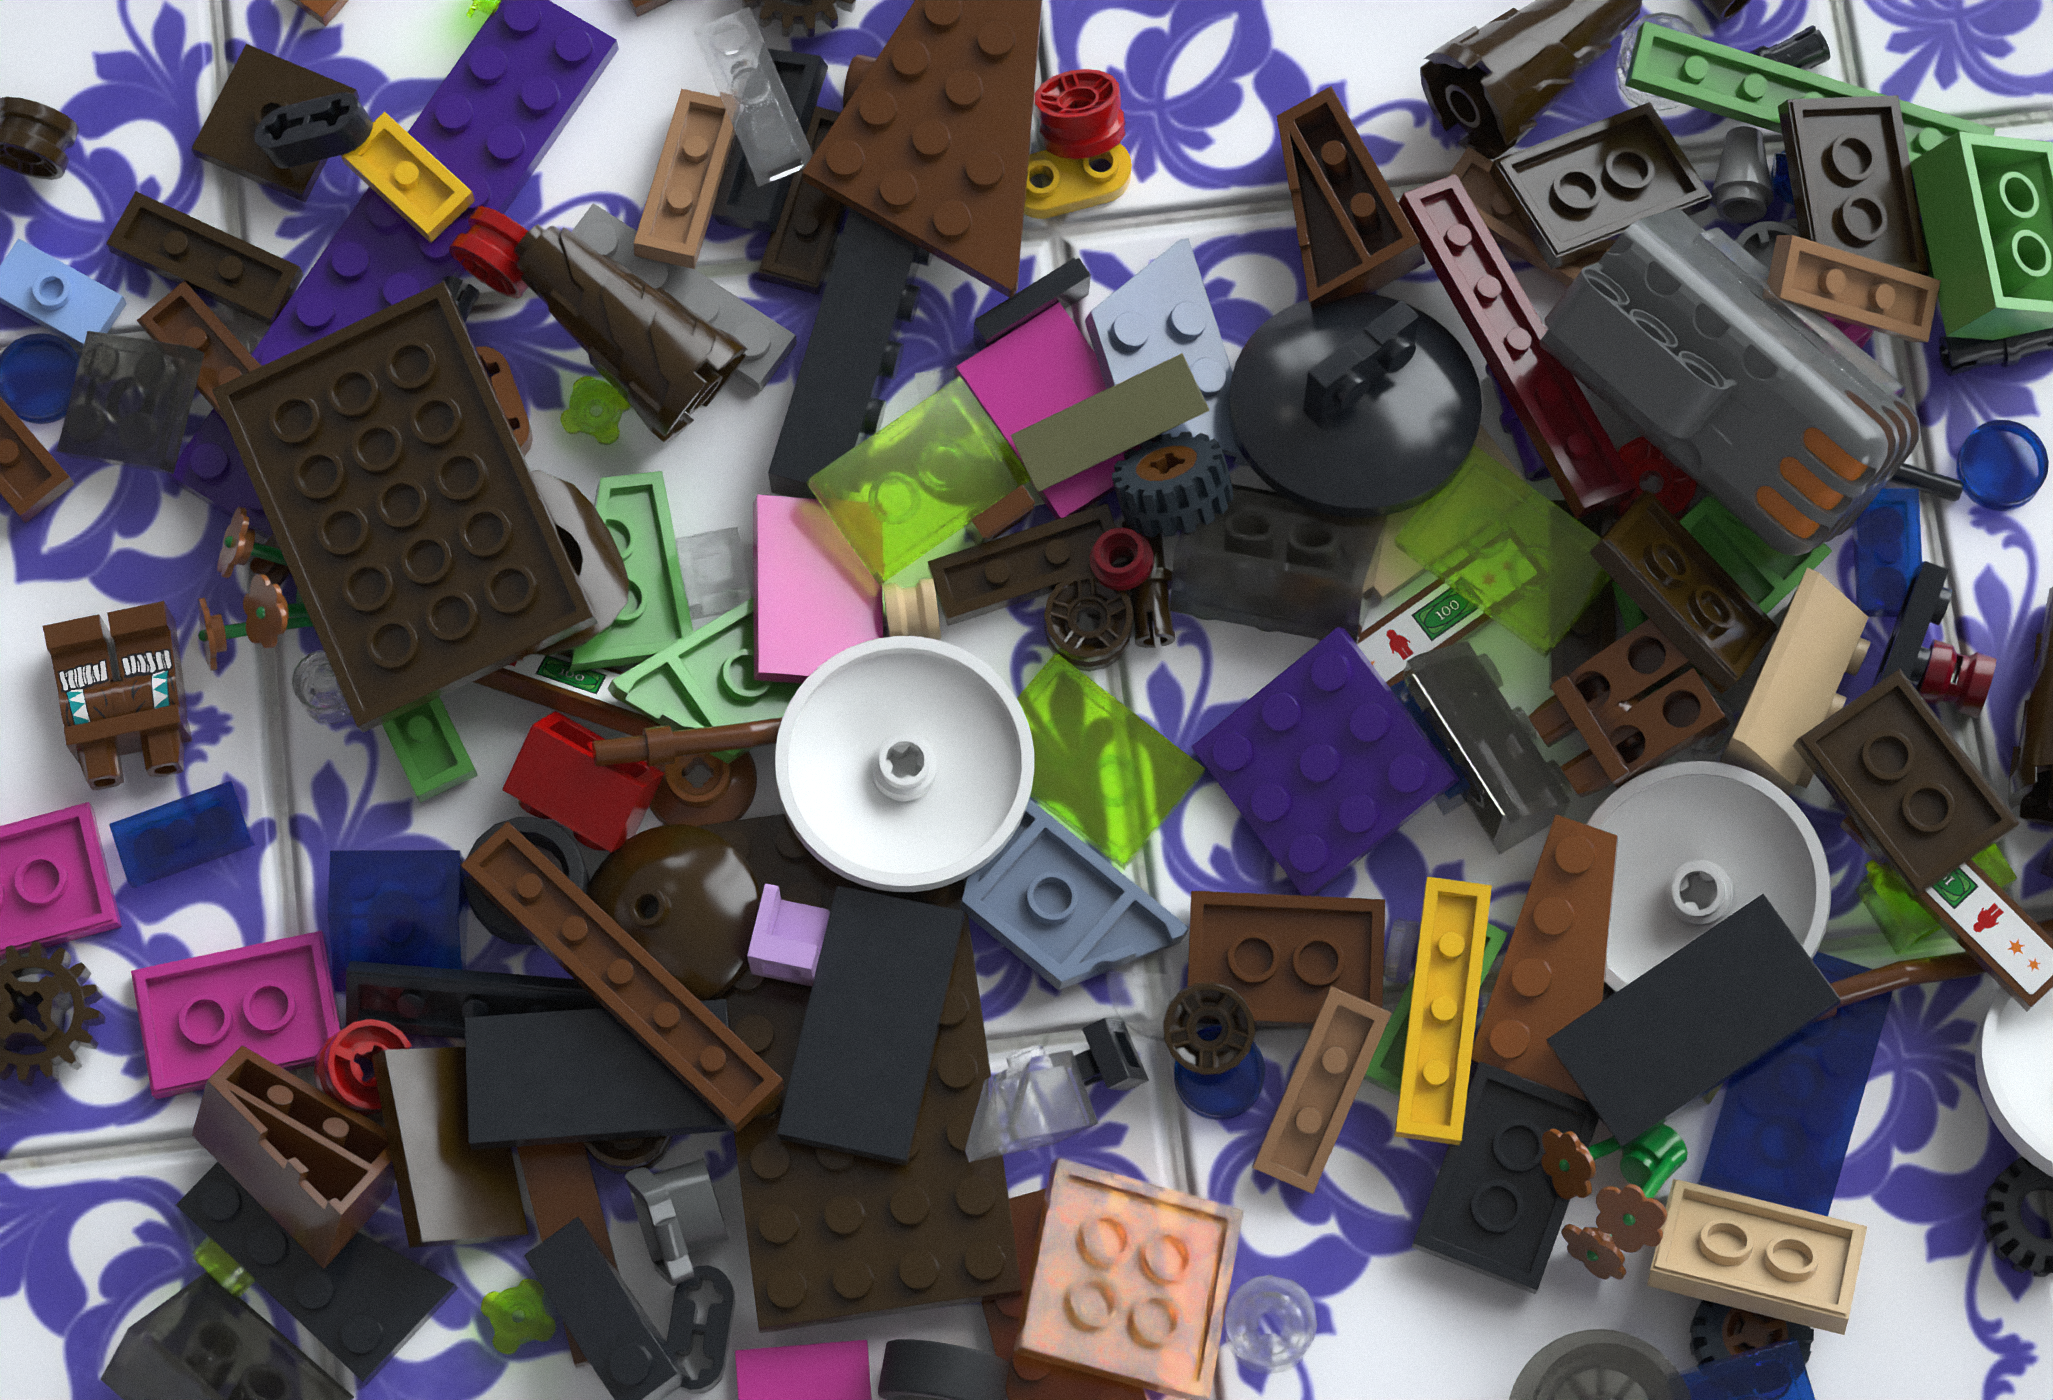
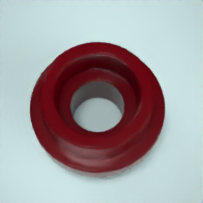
M1113 528L1106 531L1098 538L1090 553V566L1093 575L1099 583L1113 590H1128L1140 585L1148 578L1154 565V554L1149 541L1142 534H1137L1134 530L1128 528ZM1121 556L1133 558V562L1127 566L1120 568L1112 566L1113 562Z

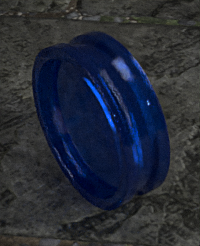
M30 334L12 342L0 355V396L21 420L33 424L56 422L68 416L81 402L87 381L85 368L76 351L65 340L51 334Z
M1994 420L1977 427L1965 440L1956 460L1957 479L1963 482L1965 494L1976 504L1994 511L2014 510L2030 502L2043 485L2049 468L2048 454L2038 435L2027 426L2011 420Z
M1207 1027L1196 1033L1202 1039L1213 1041L1220 1033L1222 1027ZM1254 1041L1249 1053L1237 1066L1221 1074L1202 1075L1187 1070L1176 1060L1174 1065V1084L1181 1101L1195 1114L1210 1120H1228L1244 1114L1258 1100L1265 1080L1264 1058Z

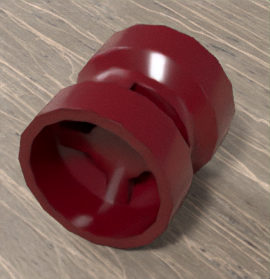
M1933 639L1929 647L1931 649L1930 657L1916 690L1928 704L1936 705L1943 701L1953 704L1960 714L1978 718L1992 683L1996 658L1978 652L1971 656L1957 653L1952 644Z

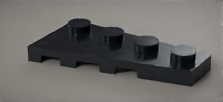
M218 1161L176 1204L183 1213L216 1242L238 1265H241L256 1282L366 1385L458 1289L454 1283L359 1231L323 1269Z

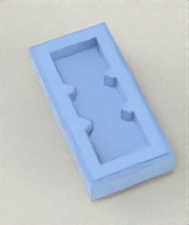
M19 238L0 265V303L92 354L95 353L127 304L122 295Z

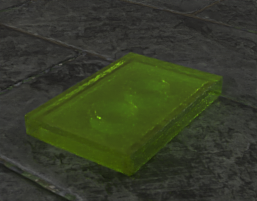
M959 376L813 475L806 483L879 586H881L966 527L972 518L1022 484L1025 486L1031 481V478L1024 465Z
M1473 445L1470 455L1453 481L1441 492L1425 501L1394 539L1397 548L1544 658L1548 656L1611 579L1610 575L1588 553L1600 539L1599 536L1476 445Z
M1057 652L1054 653L1017 697L1027 718L1034 747V776L1030 796L1125 870L1205 773V768Z

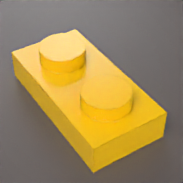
M386 112L373 122L370 136L361 146L354 151L341 155L343 163L430 243L475 201L473 192Z

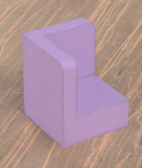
M765 884L747 955L751 974L812 987L830 911L824 908L781 900L779 886Z

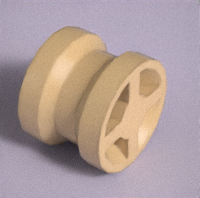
M933 577L920 579L915 586L902 588L896 583L883 584L889 637L922 636L938 641L941 640Z

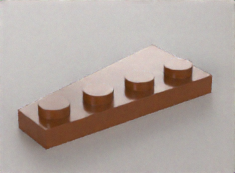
M1555 814L1474 1042L1471 1061L1477 1063L1481 1061L1587 1101L1547 1045L1546 1039L1603 1001L1618 848L1617 835Z

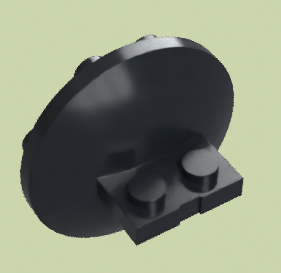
M1357 293L1313 310L1311 309L1309 299H1306L1272 316L1256 330L1241 350L1231 377L1229 393V418L1236 444L1251 469L1261 480L1298 506L1320 513L1349 518H1369L1403 512L1441 492L1455 479L1470 458L1479 432L1482 412L1481 389L1475 368L1467 352L1448 329L1433 317L1405 303L1403 300L1398 301L1393 298L1367 293Z

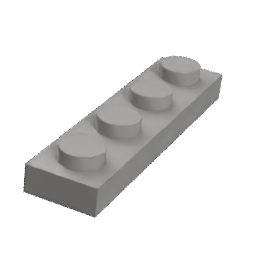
M593 203L572 230L573 234L601 255L604 254L619 262L654 289L661 287L716 328L735 336L748 350L744 352L746 356L734 375L760 392L797 344L795 334L697 270L634 256L633 243L637 231Z

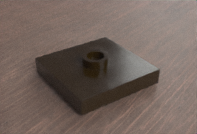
M246 44L196 138L192 151L195 157L306 202L328 158L291 168L275 167L255 141L256 128L265 116L283 106L342 92L354 94L357 100H359L358 92L352 87Z

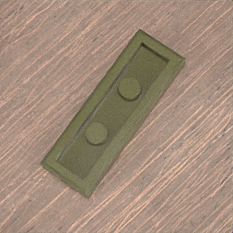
M1183 353L1032 424L1012 434L1011 438L1037 492H1041L1210 410Z

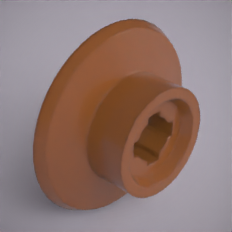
M748 751L728 764L710 753L675 757L674 764L654 766L665 774L649 808L664 825L699 826L740 820L750 808L757 788V771L750 752ZM702 765L713 777H709L703 783V787L695 788L685 776H688L695 769V766Z

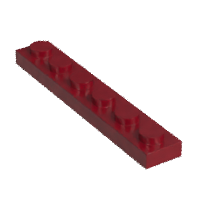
M1457 174L1404 192L1398 204L1416 233L1424 254L1576 519L1629 499L1636 490L1637 485L1574 376L1540 347V340L1547 330Z

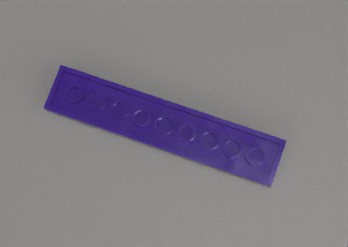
M500 0L408 131L415 140L473 192L475 201L430 243L374 190L368 187L251 354L253 358L263 366L441 283L445 276H453L460 279L465 272V269L462 267L465 258L461 263L455 260L449 252L450 244L458 234L467 233L470 228L468 219L477 207H489L502 214L506 213L619 50L617 39L550 0ZM213 408L167 474L173 483L233 518L239 506L246 508V516L249 517L248 528L255 529V533L268 540L273 534L272 528L229 428Z

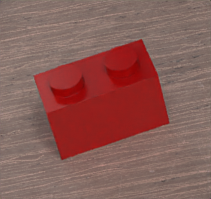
M554 711L532 724L502 790L517 798L519 806L527 813L542 819H553L571 829L574 838L586 847L599 851L607 850L612 853L620 848L628 838L636 835L665 773L654 766L648 767L645 761L596 767L592 742L606 739L563 714Z

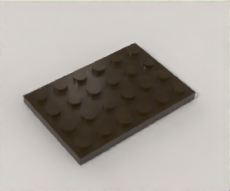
M444 281L212 389L356 726L363 733L598 623L450 289Z

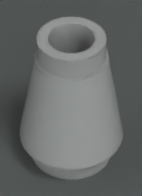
M1735 127L1726 134V142L1711 195L1713 197L1712 202L1717 206L1718 215L1727 221L1734 223L1758 221L1766 215L1767 207L1773 202L1774 196L1763 144V133L1753 127Z

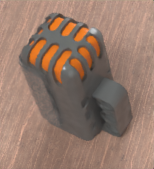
M1674 208L1639 219L1619 236L1598 263L1586 266L1580 271L1545 317L1544 321L1548 331L1540 340V347L1770 548L1784 555L1797 556L1808 553L1812 549L1834 539L1836 536L1842 535L1855 523L1914 451L1921 435L1919 418L1911 406L1901 399L1906 387L1823 314L1778 298L1767 282L1770 270L1720 228L1716 227L1705 231L1680 208Z

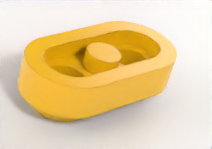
M1119 143L1108 152L1090 158H1061L1047 152V150L1029 154L1024 214L1036 219H1046L1116 200L1124 194L1131 180L1132 164L1128 151ZM1102 158L1108 160L1112 167L1105 172H1097L1090 167V163L1095 159ZM1045 174L1052 179V183L1047 187L1038 188L1032 185L1030 180L1035 175Z

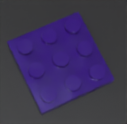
M1341 627L1333 630L1191 746L1303 896L1317 895L1460 780L1345 628Z

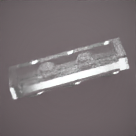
M750 7L693 29L697 44L758 187L804 169L813 154Z

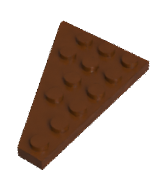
M915 0L802 171L804 182L1011 299L1018 290L1042 0Z

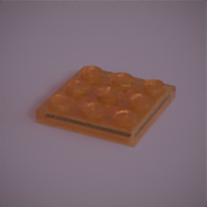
M1056 1159L1050 1167L1013 1353L1185 1400H1208L1210 1398L1244 1210L1066 1159Z

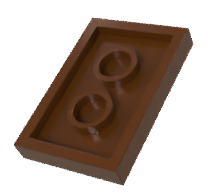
M1191 891L1187 987L1200 982H1216L1231 987L1246 1001L1254 1017V1026L1312 1028L1330 986L1383 1008L1386 899ZM1211 1015L1203 1016L1197 1022L1202 1024H1221L1216 1017Z

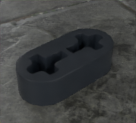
M348 92L335 93L283 106L272 111L258 124L255 131V141L273 166L291 168L354 151L370 136L373 129V120L354 94Z
M709 1265L694 1267V1278L677 1284L668 1330L667 1344L677 1358L690 1355L694 1334L704 1336L703 1353L705 1357L714 1360L712 1369H701L697 1380H689L679 1387L680 1390L690 1394L705 1393L713 1389L722 1380L726 1369L735 1311V1291L728 1276L720 1269ZM703 1280L713 1281L715 1292L724 1295L722 1303L710 1305L706 1325L696 1324L698 1309L694 1301L687 1299L688 1292L700 1290Z

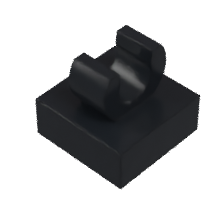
M1103 1018L1082 1028L1090 1049L1065 1060L1075 1085L1084 1083L1088 1087L1104 1080L1108 1089L1129 1091L1149 1081L1124 1021Z

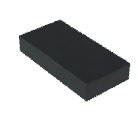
M1080 258L1071 259L1016 293L1012 299L1008 298L976 318L973 342L981 351L1058 302L1066 309L1089 294L1091 274Z

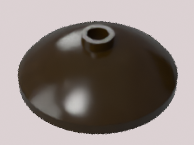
M672 824L650 828L628 838L620 848L610 853L594 872L588 883L586 895L699 1001L716 1000L722 996L739 979L748 966L747 955L761 902V893L754 872L746 859L733 845L720 836L703 828L690 825ZM658 900L659 908L657 913L652 918L646 919L645 910L652 901Z

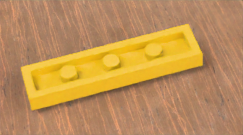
M1427 877L1394 1132L1395 1137L1460 1145L1462 1141L1492 885Z

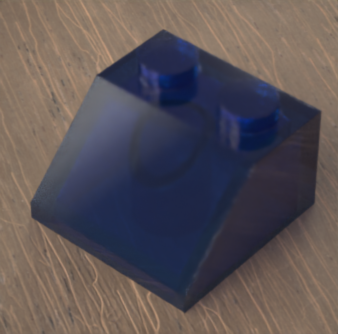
M460 850L330 851L328 924L334 991L336 994H346V969L350 961L466 970L468 899L463 886L464 874L461 869V864L465 859Z

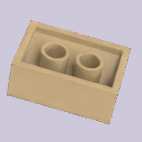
M1807 567L1785 610L1719 760L1720 763L1737 766L1763 777L1781 789L1787 796L1790 795L1796 784L1807 789L1814 775L1813 771L1793 747L1795 741L1843 708L1847 697L1836 693L1845 672L1856 677L1871 644L1870 641L1860 637L1869 617L1819 572Z

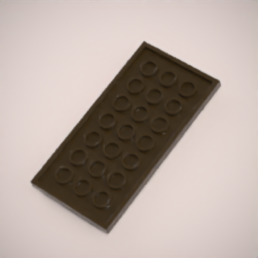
M785 814L696 826L720 836L742 854L754 872L761 898L765 884L779 886L781 900L831 911L836 886H842L962 911L960 905L964 893L963 879L944 887L918 892H892L860 885L840 876L818 861L798 839ZM964 912L962 931L907 1166L778 1139L779 1122L812 987L751 974L748 964L739 979L717 1000L727 999L729 1029L784 1081V1089L738 1133L734 1131L759 1332L766 1333L1023 1296L968 914Z

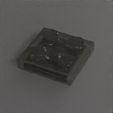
M87 331L57 451L73 458L174 474L204 353L191 346Z

